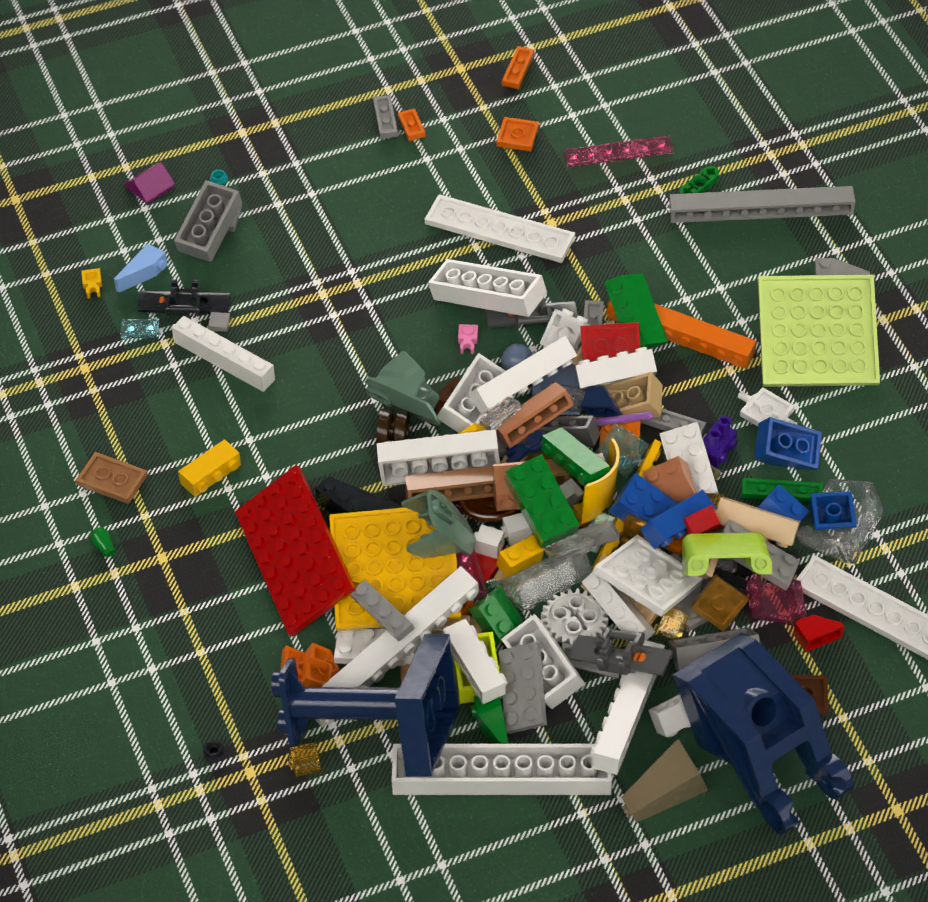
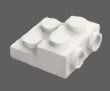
M565 308L562 311L555 309L539 344L547 347L566 335L576 352L581 342L580 326L590 325L587 323L588 319L579 315L575 318L573 317L574 313Z

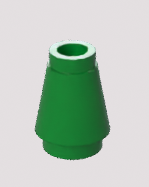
M98 527L90 533L91 543L106 558L116 553L108 530Z

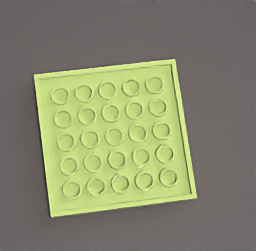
M874 275L758 276L763 387L865 386L880 384Z

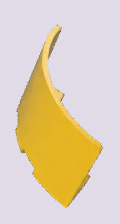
M614 438L610 439L607 457L610 471L599 480L586 484L583 502L573 505L572 511L581 524L594 520L598 515H601L602 511L609 508L613 501L620 457L619 448Z

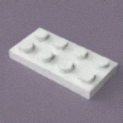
M698 422L659 433L667 461L679 456L688 463L696 492L703 489L709 498L719 495Z
M364 628L338 631L334 663H350L380 637L386 629ZM420 643L416 645L415 650L410 655H405L401 658L397 666L411 664Z

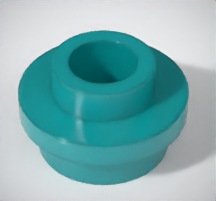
M215 170L211 173L210 182L222 186L227 183L228 176L223 170Z

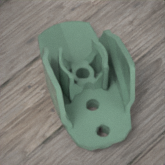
M402 351L386 364L376 378L368 376L365 383L369 386L366 389V393L374 400L396 410L409 411L410 416L438 426L441 424L434 411L440 397L425 382L424 370L406 351Z
M432 489L428 490V493L424 492L401 502L402 507L419 513L418 518H423L428 526L433 525L436 529L430 534L420 536V540L407 546V552L422 558L463 552L468 556L472 554L476 544V537L461 512L442 493Z

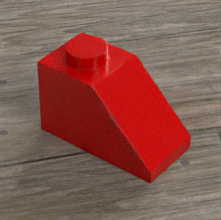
M811 615L809 617H802L795 622L793 634L806 653L842 638L844 625L841 622Z

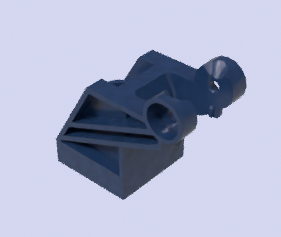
M739 633L673 674L697 745L733 766L753 805L760 809L767 824L778 834L782 835L800 823L790 811L793 804L792 799L783 790L778 788L772 770L773 762L793 748H795L806 768L805 773L818 784L828 797L837 799L853 789L854 783L850 771L841 759L831 752L815 700L756 639L744 633Z

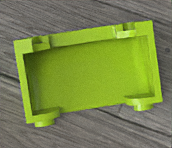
M760 533L689 534L682 541L683 576L703 575L708 570L709 559L744 558V564H749L755 574H772L771 557L765 538Z

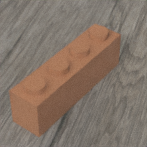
M555 382L492 424L494 430L496 429L499 441L508 448H511L528 437V434L535 432L572 407L573 403L567 390Z

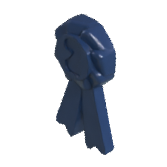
M536 430L534 433L528 434V438L524 443L514 445L511 448L506 447V455L508 457L506 462H520L529 453L540 452L542 450V435H545V432Z

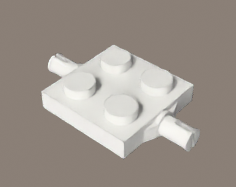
M762 387L758 393L752 396L743 391L738 394V398L746 402V405L740 410V416L754 425L758 426L759 422L769 417L797 425V422L788 418L794 412L795 406Z

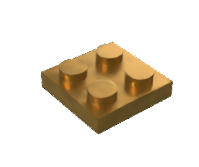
M715 574L690 607L724 632L749 601V598Z

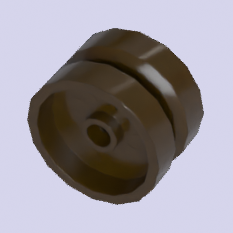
M380 409L376 446L377 443L409 439V411L398 410L394 419L391 409Z

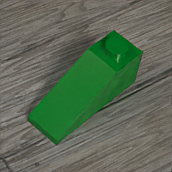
M474 696V705H471L472 718H476L477 726L492 744H508L500 697L482 704L478 696Z

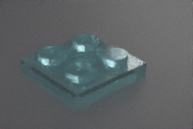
M615 423L595 454L603 453L607 463L610 439L614 438L620 454L617 472L628 478L649 444Z

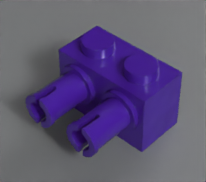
M727 416L720 417L703 439L709 462L716 468L721 463L724 464L726 462L728 453L731 450L733 451L738 444L736 439L737 431L730 428L731 419Z

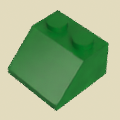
M501 586L496 587L468 609L484 633L493 632L495 643L501 642V639L518 627L523 620Z

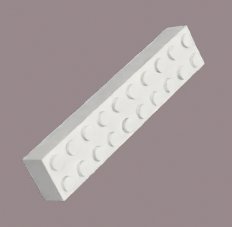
M393 744V795H611L612 774L592 768L593 759L590 758L592 746H597V744H445L432 776H406L401 744Z

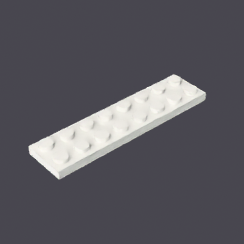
M440 194L425 217L426 225L559 263L563 262L575 239L574 232Z
M815 555L794 581L793 588L928 660L927 614Z

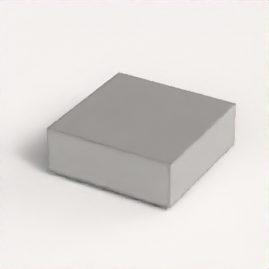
M211 312L208 325L209 330L228 332L231 318L230 313Z

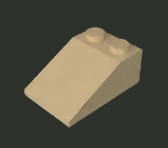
M652 372L603 386L614 398L623 415L652 412V418L661 416L663 385Z

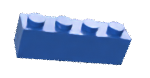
M702 489L651 519L640 530L654 550L661 545L665 548L673 542V538L678 540L687 533L686 530L688 529L683 521L685 517L710 505L715 510L717 508Z

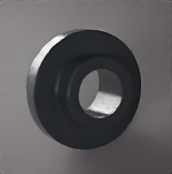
M218 741L208 742L203 749L205 759L211 762L219 761L225 754L224 746Z

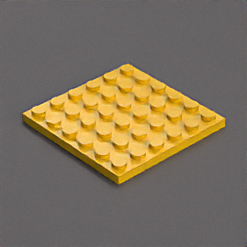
M394 508L330 514L331 535L355 587L366 580L403 615L457 570L456 553L422 558L407 552L406 547L420 540V536L430 534L436 530L433 525L428 526L423 518H418L419 513L413 510ZM350 594L335 605L337 631L382 627L351 598ZM461 610L457 614H452L448 617L447 621L462 620Z

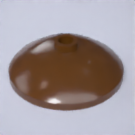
M493 497L460 500L463 512L469 517L482 522L502 521L503 517L514 515L519 510L496 511Z

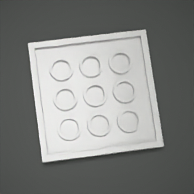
M639 535L634 536L598 563L593 570V573L602 580L609 582L619 591L624 592L636 602L641 603L661 617L699 587L704 580L698 576H683L681 562L659 548L654 550L651 544Z

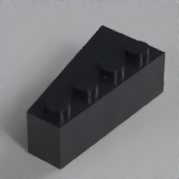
M328 476L315 487L317 503L332 514L402 508L397 503L331 476Z

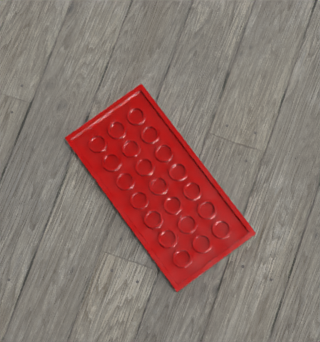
M293 466L235 511L288 635L293 637L356 590L299 466Z

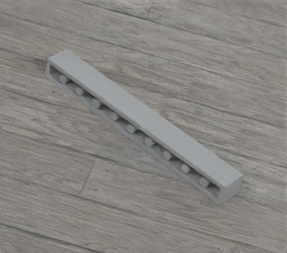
M853 186L670 194L669 211L671 223L854 215L856 201Z

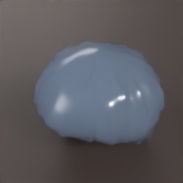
M518 343L508 346L501 356L502 367L507 371L530 357L531 350L527 346Z

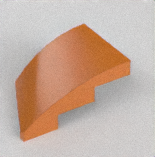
M311 643L305 653L289 646H285L282 650L281 669L288 658H294L296 660L298 678L304 687H322L340 671L338 665L334 663L332 651L315 643Z

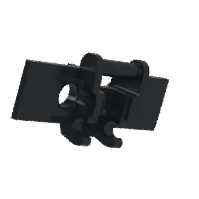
M172 279L170 291H139L138 312L165 313L166 315H170V312L196 313L197 316H200V314H211V312L229 313L230 293L198 292V280H192L191 289L179 288L177 280Z

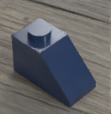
M605 387L587 388L580 407L588 416L612 417L623 415L616 401Z

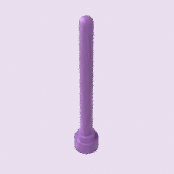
M642 412L597 418L595 420L597 426L649 420L652 419L653 414L652 412Z

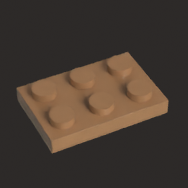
M95 452L77 477L76 485L129 504L148 476L147 470Z

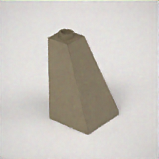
M679 740L675 741L621 797L625 803L622 806L628 818L633 816L636 823L708 791L699 771Z

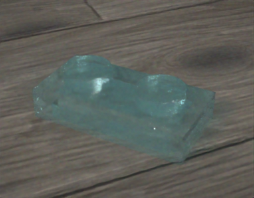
M159 318L121 320V339L158 338L160 334Z

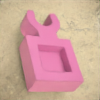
M459 324L458 344H460V353L463 354L464 349L469 348L471 349V354H474V344H477L478 325Z

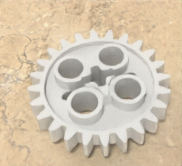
M579 588L576 589L575 593L568 589V594H565L562 590L560 591V596L553 594V600L547 599V605H543V612H541V621L545 624L556 642L574 645L578 634L602 638L609 619L608 614L592 594L588 596L587 590L581 594Z

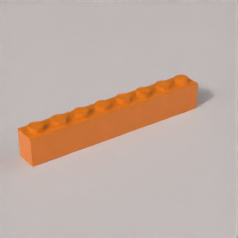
M610 300L607 306V318L618 321ZM655 304L667 340L745 369L748 367L756 352V340Z

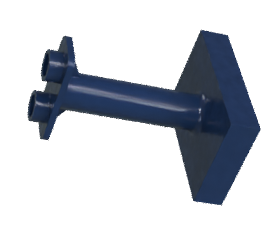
M424 634L400 688L304 687L298 678L297 665L294 658H288L281 671H275L272 676L273 696L281 697L283 709L278 714V730L281 735H288L290 748H297L299 746L309 719L398 720L406 776H432L459 712L450 634Z

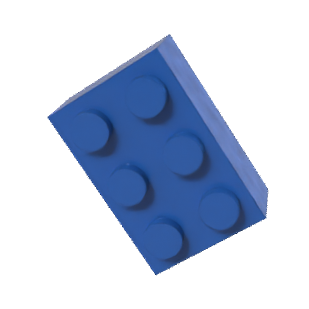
M635 473L625 483L609 512L623 522L628 514L649 522L678 503Z

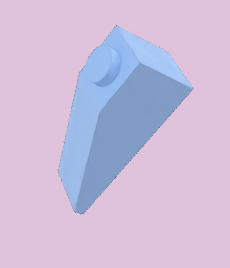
M147 243L114 278L116 291L122 292L156 277L167 266L165 251Z

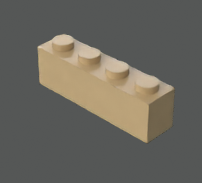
M726 497L720 498L716 511L724 527L730 519L750 532L760 533L767 542L769 539L777 541L776 545L788 548V545H794L801 522Z

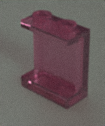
M756 573L748 581L747 592H749V607L752 612V618L794 626L797 620L807 615L801 581L793 579L786 591L773 583L762 582L761 574Z

